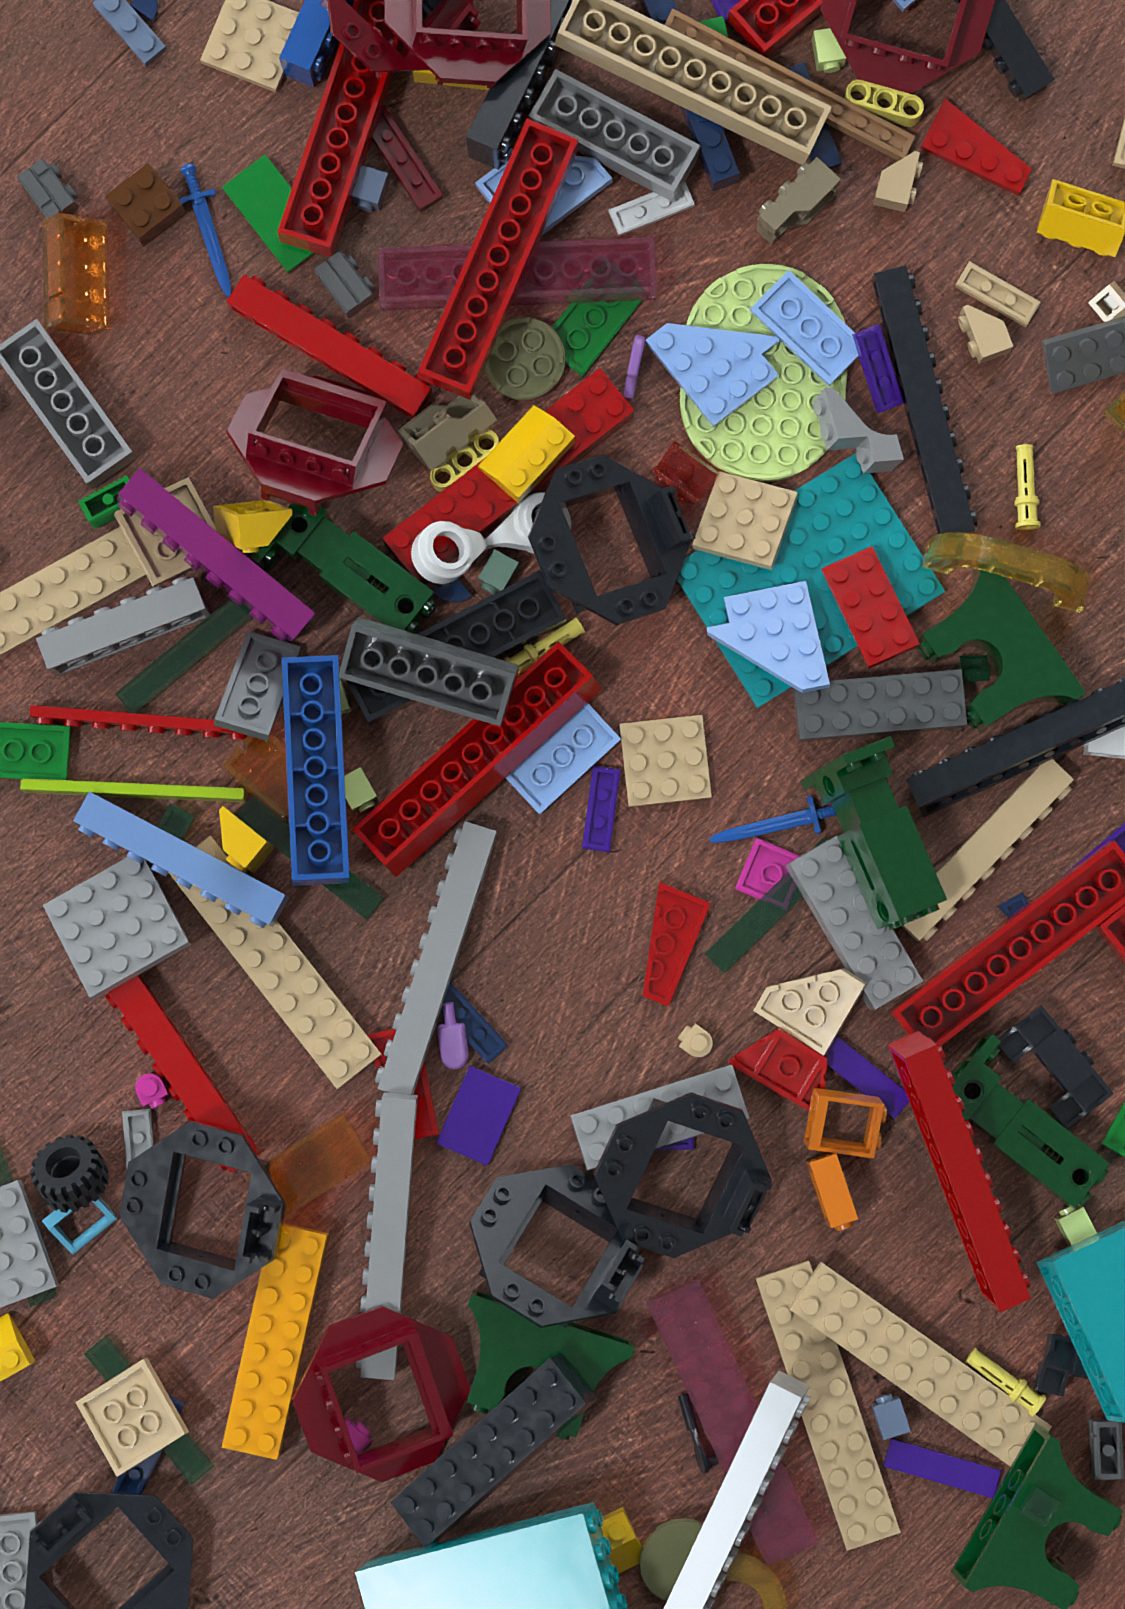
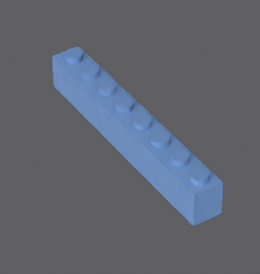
M91 792L87 794L73 820L80 825L78 829L80 832L92 838L95 833L105 838L102 842L103 844L116 851L119 846L128 850L127 856L139 863H142L144 859L153 863L152 870L165 877L170 872L177 876L175 882L188 889H191L192 885L202 889L200 895L213 902L217 898L226 902L224 908L237 915H240L241 911L251 915L249 921L262 928L266 924L274 927L289 899L285 894Z

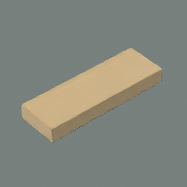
M970 261L955 285L959 290L1024 327L1028 325L1041 303Z

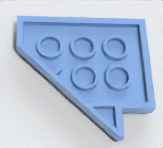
M575 156L542 235L612 183V177L596 158ZM508 161L506 163L502 162L499 170L494 168L475 182L477 189L489 203L494 196Z
M667 323L645 340L648 347L713 428L779 376L763 356V354L780 342L777 336Z
M806 581L724 597L729 623L707 627L708 636L801 693L830 687Z

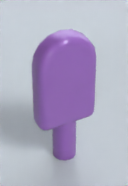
M641 335L634 337L623 397L629 401H632L634 398L645 344V337Z
M447 1002L442 1004L445 1024H440L437 1027L442 1062L446 1067L456 1070L462 1068L467 1063L469 1052L465 1025L463 1023H456L453 1002Z

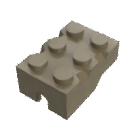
M818 157L811 163L807 160L798 169V176L795 181L787 180L778 190L779 195L776 200L772 202L769 199L759 209L760 215L757 218L756 231L771 245L790 226H806L836 196L837 187L841 179Z
M473 394L471 400L458 396L446 406L431 404L397 430V432L414 456L432 471L435 468L442 467L448 461L447 455L453 450H464L470 444L469 438L475 433L479 435L486 433L497 419L487 404L481 399L478 400Z

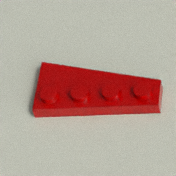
M946 98L920 148L1019 196L1032 170Z
M661 882L658 885L642 996L668 1007L711 903Z
M395 1029L367 1035L382 1054L374 1061L378 1069L380 1066L385 1067L388 1057L384 1056V1051L388 1040H394ZM424 1061L414 1095H418L414 1140L440 1134Z

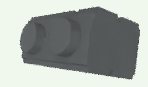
M43 158L33 164L31 168L19 174L17 179L53 227L64 220L65 217L78 210L79 207L75 200L79 197L69 184L64 187L59 178L62 177V174L52 162L48 165Z
M338 251L314 270L316 276L347 318H351L375 300L372 293L375 288L366 276L361 278L356 270L359 266L350 254L345 256L342 251Z
M1088 1418L1089 1457L1092 1461L1090 1463V1476L1095 1480L1124 1479L1122 1422L1107 1421V1418Z

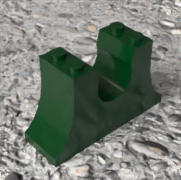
M990 555L981 560L974 568L972 585L962 605L946 619L923 633L918 639L920 645L917 647V651L925 661L929 659L932 664L949 659L956 651L965 647L979 648L992 658L996 671L993 684L977 694L966 707L967 723L973 730L977 728L979 733L1003 716L1023 706L1040 702H1056L1066 705L1086 694Z
M473 1290L468 1306L472 1310L479 1328L480 1358L467 1403L472 1404L471 1409L487 1414L488 1410H493L500 1403L505 1395L506 1382L516 1370L528 1366L539 1368L549 1358L559 1354L565 1356L593 1392L608 1371L617 1364L632 1358L635 1348L634 1342L574 1322H570L566 1328L561 1325L540 1328L494 1300L490 1295ZM584 1412L556 1437L569 1440L570 1436L576 1438Z
M1035 1423L951 1569V1573L964 1588L973 1593L987 1587H1013L1033 1593L1060 1609H1068L1069 1605L1072 1606L1076 1602L1080 1586L1052 1558L1046 1557L1045 1543L1049 1533L1062 1523L1077 1522L1084 1525L1091 1532L1109 1536L1112 1530H1116L1120 1525L1123 1510L1105 1495L1076 1479L1064 1461L1060 1441L1045 1428Z

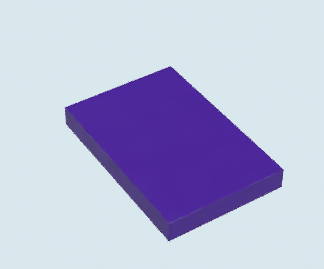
M469 1066L436 1143L488 1166L521 1088Z

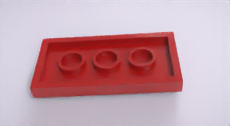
M872 546L821 569L868 669L919 647L920 643Z

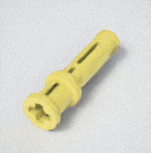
M1033 445L1016 446L1018 497L1014 501L1018 509V522L1015 524V527L1018 530H1034L1040 528L1041 523L1037 519V505L1040 504V501L1035 496ZM1025 462H1026V469H1027V483H1025V470H1024V463H1025Z
M575 617L572 621L534 645L526 644L523 646L524 649L511 658H504V661L519 665L517 679L521 676L520 674L531 667L558 641L565 645L580 634L585 633V630Z
M974 1348L965 1360L966 1364H969L988 1380L1008 1393L1009 1400L1012 1402L1017 1401L1026 1408L1032 1417L1038 1412L1047 1398L1045 1394L1040 1395L1029 1387L1025 1379L1022 1380L1020 1378L1017 1380L998 1364L978 1351L977 1348Z

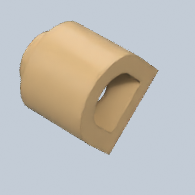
M696 1023L692 1028L687 1025L677 1038L682 1041L678 1047L694 1057H703L712 1049L713 1041L710 1034Z

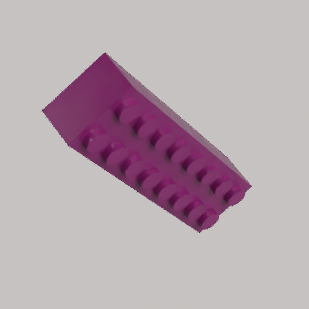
M140 468L119 492L117 497L119 501L118 507L130 517L133 514L138 516L142 520L140 525L152 535L155 532L164 538L162 543L174 553L177 550L186 556L184 561L196 571L200 567L208 574L206 579L216 588L223 586L230 592L227 595L229 599L238 606L244 604L251 609L249 615L260 624L264 621L272 627L270 632L282 642L286 639L289 642L292 641L315 614Z

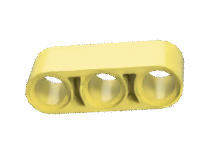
M863 80L852 81L848 85L844 99L888 122L905 127L915 126L919 122L924 110L923 101L916 95ZM855 91L860 92L864 95V99L855 100L851 97V93ZM885 99L891 106L882 108L878 105L877 101ZM908 106L913 107L917 114L907 115L903 109Z
M488 430L481 435L476 433L469 439L470 444L464 450H454L447 456L448 461L442 467L431 471L430 478L433 487L437 491L442 492L483 460L499 443L496 433L492 430ZM489 438L494 442V446L489 450H483L479 446L481 440ZM468 455L473 461L469 466L462 467L457 463L459 457ZM447 472L451 478L445 484L438 483L435 480L438 473Z

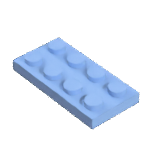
M790 270L750 308V312L828 387L859 357L852 336L854 332Z
M587 703L506 777V780L540 815L621 741V738Z

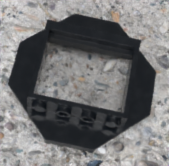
M604 455L556 469L541 505L535 511L536 517L528 535L548 589L570 600L576 614L589 610L616 626L666 609L690 543L696 538L694 533L691 534L679 508L674 495L677 493L676 488L672 486L662 488ZM616 492L651 579L597 596L562 508Z
M692 1092L669 1102L653 1098L648 1111L616 1124L593 1173L623 1242L628 1240L638 1247L672 1258H676L729 1234L743 1236L744 1232L749 1234L751 1231L750 1226L768 1189L770 1190L772 1187V1179L743 1110ZM668 1121L733 1142L697 1219L632 1198Z
M190 1121L128 1162L119 1216L162 1285L214 1299L277 1258L286 1202L271 1180L272 1175L269 1171L271 1162L259 1159L243 1134ZM186 1155L251 1173L236 1259L172 1242Z
M571 1164L496 1177L469 1222L482 1265L478 1274L486 1279L491 1298L540 1328L561 1325L566 1328L570 1322L616 1314L641 1271L642 1263L645 1259L638 1255L637 1252L640 1249L638 1246L628 1240L623 1242L597 1181ZM541 1201L608 1241L606 1248L572 1307L504 1266Z
M74 1491L30 1530L24 1609H76L44 1572L117 1507L169 1563L118 1609H188L193 1536L156 1495Z

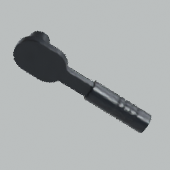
M689 1394L679 1395L677 1397L687 1431L690 1430L698 1467L702 1474L708 1473L713 1466L719 1464L716 1454L705 1455L696 1428H698Z

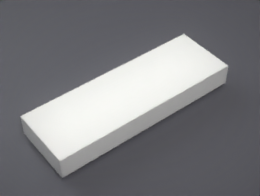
M685 182L674 202L652 192L609 209L608 213L618 237L692 208L695 204Z

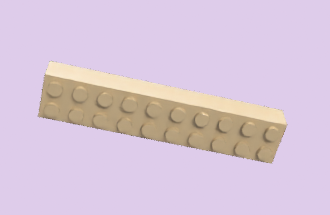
M573 0L557 33L554 44L801 165L806 162L832 107L613 0Z

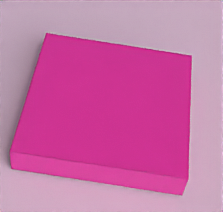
M756 838L735 890L787 910L797 885L785 865L798 858L799 855Z

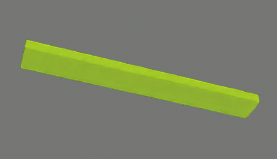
M24 778L21 780L20 786L24 793L87 796L91 792L103 797L246 803L247 793L243 788Z

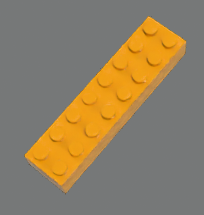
M283 1223L277 1258L261 1268L222 1448L275 1460L281 1455L292 1405L291 1397H293L292 1393L295 1392L329 1233Z

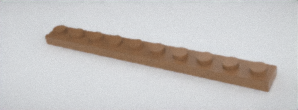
M672 8L664 24L665 26L832 106L824 123L897 161L907 156L915 138L914 135Z

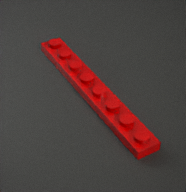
M30 705L29 716L37 719V724L54 725V721L65 722L64 726L81 728V723L92 724L93 729L109 730V725L120 726V731L136 732L137 728H148L147 733L164 734V730H175V735L192 736V732L203 733L204 738L219 739L220 734L231 735L230 739L237 741H247L248 736L215 726L214 720Z

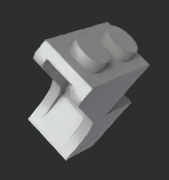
M824 388L813 400L814 413L818 417L821 438L825 442L827 451L856 448L857 461L860 463L863 473L889 472L904 460L897 434L885 435L869 429L835 389Z

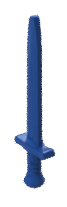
M187 163L181 167L180 171L187 179L191 195L180 198L179 201L183 206L188 203L192 204L218 283L226 297H230L231 286L228 271L206 202V198L215 197L216 190L211 189L200 192L201 189L196 177V166L192 163Z
M809 796L806 798L809 809L731 828L717 833L709 839L711 843L731 842L808 824H814V833L819 835L820 827L818 820L833 817L836 813L832 805L822 809H815L813 799Z

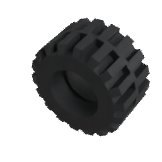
M72 1134L67 1135L63 1139L60 1136L55 1138V1142L45 1144L46 1148L38 1151V1158L33 1159V1168L30 1169L31 1180L46 1204L50 1205L55 1211L60 1209L63 1213H67L69 1209L72 1212H77L80 1207H84V1209L89 1207L90 1202H96L99 1199V1193H104L106 1189L104 1184L109 1181L107 1175L109 1173L108 1167L96 1146L88 1138L85 1140L81 1135H77L74 1138ZM75 1170L71 1175L64 1177L69 1172Z

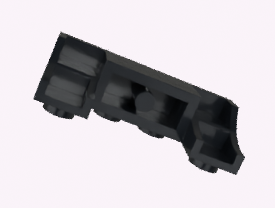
M1042 1005L1038 1006L998 1038L1001 1040L998 1046L1012 1063L1031 1050L1064 1090L1065 1093L1048 1107L1066 1129L1114 1094L1093 1069L1094 1061L1084 1050L1081 1053L1074 1045L1076 1039L1066 1028L1062 1031Z
M1047 1334L1043 1360L1038 1364L1034 1390L1064 1396L1069 1375L1088 1379V1376L1071 1339L1057 1334Z

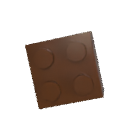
M149 163L105 196L109 205L143 247L186 214L181 202Z

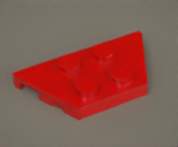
M777 1028L732 1056L728 1064L809 1111L813 1088L825 1089L828 1056H823L786 1031Z

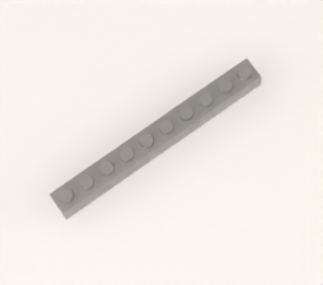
M466 821L463 828L458 827L453 843H457L454 854L449 853L445 864V869L449 871L446 880L441 879L437 888L436 895L440 896L437 907L432 906L427 922L431 923L428 934L423 933L420 940L419 949L423 951L420 960L415 959L410 975L414 976L411 987H405L401 999L405 1006L402 1014L397 1013L392 1029L396 1030L394 1040H388L384 1051V1056L388 1057L385 1067L380 1066L376 1075L375 1083H379L378 1089L381 1091L414 1095L498 836L495 830Z
M384 1092L382 1100L376 1101L375 1117H380V1128L374 1129L373 1145H378L377 1156H372L371 1173H376L375 1184H370L369 1201H374L373 1212H368L367 1229H372L371 1240H366L365 1257L370 1258L369 1268L364 1267L362 1284L367 1285V1296L362 1295L361 1313L382 1305L401 1314L418 1095ZM398 1346L357 1361L356 1368H361L360 1377L395 1380Z

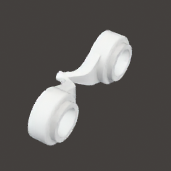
M533 493L524 498L513 509L512 513L486 538H483L479 532L461 528L452 522L439 521L430 524L415 538L412 545L411 556L416 570L425 579L433 583L446 584L455 581L469 569L472 562L487 549L508 547L525 550L534 554L528 539L533 525L531 514L535 507H540L545 493ZM566 507L562 508L571 529V518ZM446 536L456 543L459 549V558L456 563H445L437 558L433 550L435 537Z

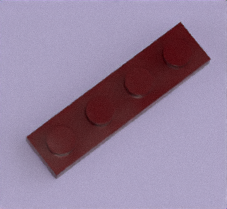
M382 106L372 141L418 211L422 212L443 199V194L385 106Z

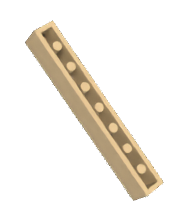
M1053 759L1039 765L936 873L947 898L946 901L938 904L940 909L906 923L901 927L916 941H920L922 938L927 941L938 930L934 925L941 918L946 921L957 910L954 906L960 898L965 901L976 890L973 885L978 879L986 880L995 870L992 865L999 858L1005 860L1015 848L1011 845L1018 838L1023 841L1033 831L1034 828L1031 824L1037 818L1042 821L1053 810L1050 804L1056 798L1061 801L1072 790L1069 784L1074 779Z

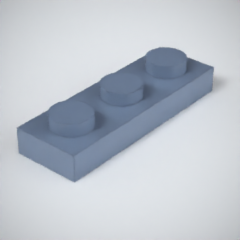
M95 0L93 2L96 10L146 67L167 50L162 41L126 0Z

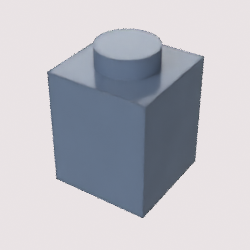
M361 165L352 192L353 203L356 204L358 209L366 212H372V209L380 211L389 183L388 173Z
M892 1393L876 1397V1402L870 1404L883 1440L911 1432L898 1396L893 1397Z

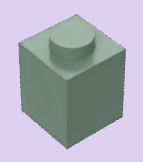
M494 549L478 577L479 583L482 584L481 589L493 595L507 588L519 568V562Z

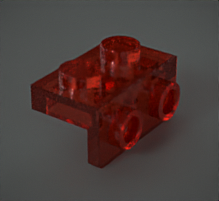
M676 441L671 444L658 465L651 471L656 475L655 479L665 487H675L678 491V496L687 503L693 502L694 504H697L704 497L719 475L718 471Z

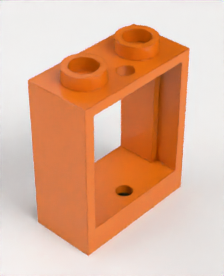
M813 1088L803 1142L808 1150L874 1159L875 1151L879 1150L882 1137L879 1130L881 1123H884L886 1120L887 1108L881 1099L876 1096ZM829 1101L870 1107L863 1143L822 1137Z
M827 1153L806 1160L805 1162L826 1225L830 1228L834 1227L837 1231L852 1227V1221L858 1220L837 1154Z

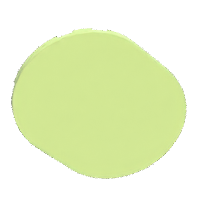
M756 264L738 268L736 271L713 282L693 306L686 325L775 336L750 312V308L788 270L844 323L845 320L830 293L822 285L806 276L805 273L783 265ZM781 341L763 354L764 358L779 375L778 378L714 428L680 387L681 417L689 439L697 451L711 465L724 473L758 482L778 481L808 469L827 451L825 442L821 438L818 417L814 413L813 400L824 388H833L845 401L847 369L828 387Z

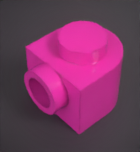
M145 1074L136 1082L135 1090L143 1107L150 1105L151 1109L160 1106L167 1102L165 1097L171 1094L165 1080L160 1078L158 1074Z
M346 1418L345 1423L356 1455H360L372 1441L369 1437L371 1431L360 1421L355 1424Z

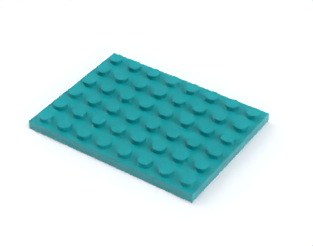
M856 453L795 490V492H798V499L772 570L697 550L684 559L676 580L706 628L729 623L724 597L806 581L826 666L855 649L857 645L821 572L822 568L872 546L906 616L945 593L942 585L872 475L862 472ZM713 639L757 709L792 688Z

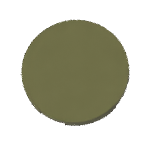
M530 317L514 318L504 322L484 369L491 384L503 395L519 401L535 400L551 392L560 382L565 371L566 352L561 338L551 326Z
M680 1518L664 1522L656 1527V1530L641 1547L639 1567L643 1580L650 1591L663 1600L668 1601L703 1526L697 1520Z

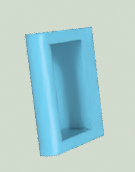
M98 1195L99 1199L96 1202H92L105 1215L72 1242L58 1225L73 1213L71 1209L67 1213H63L58 1209L42 1220L49 1231L72 1255L117 1220L115 1214L100 1195Z

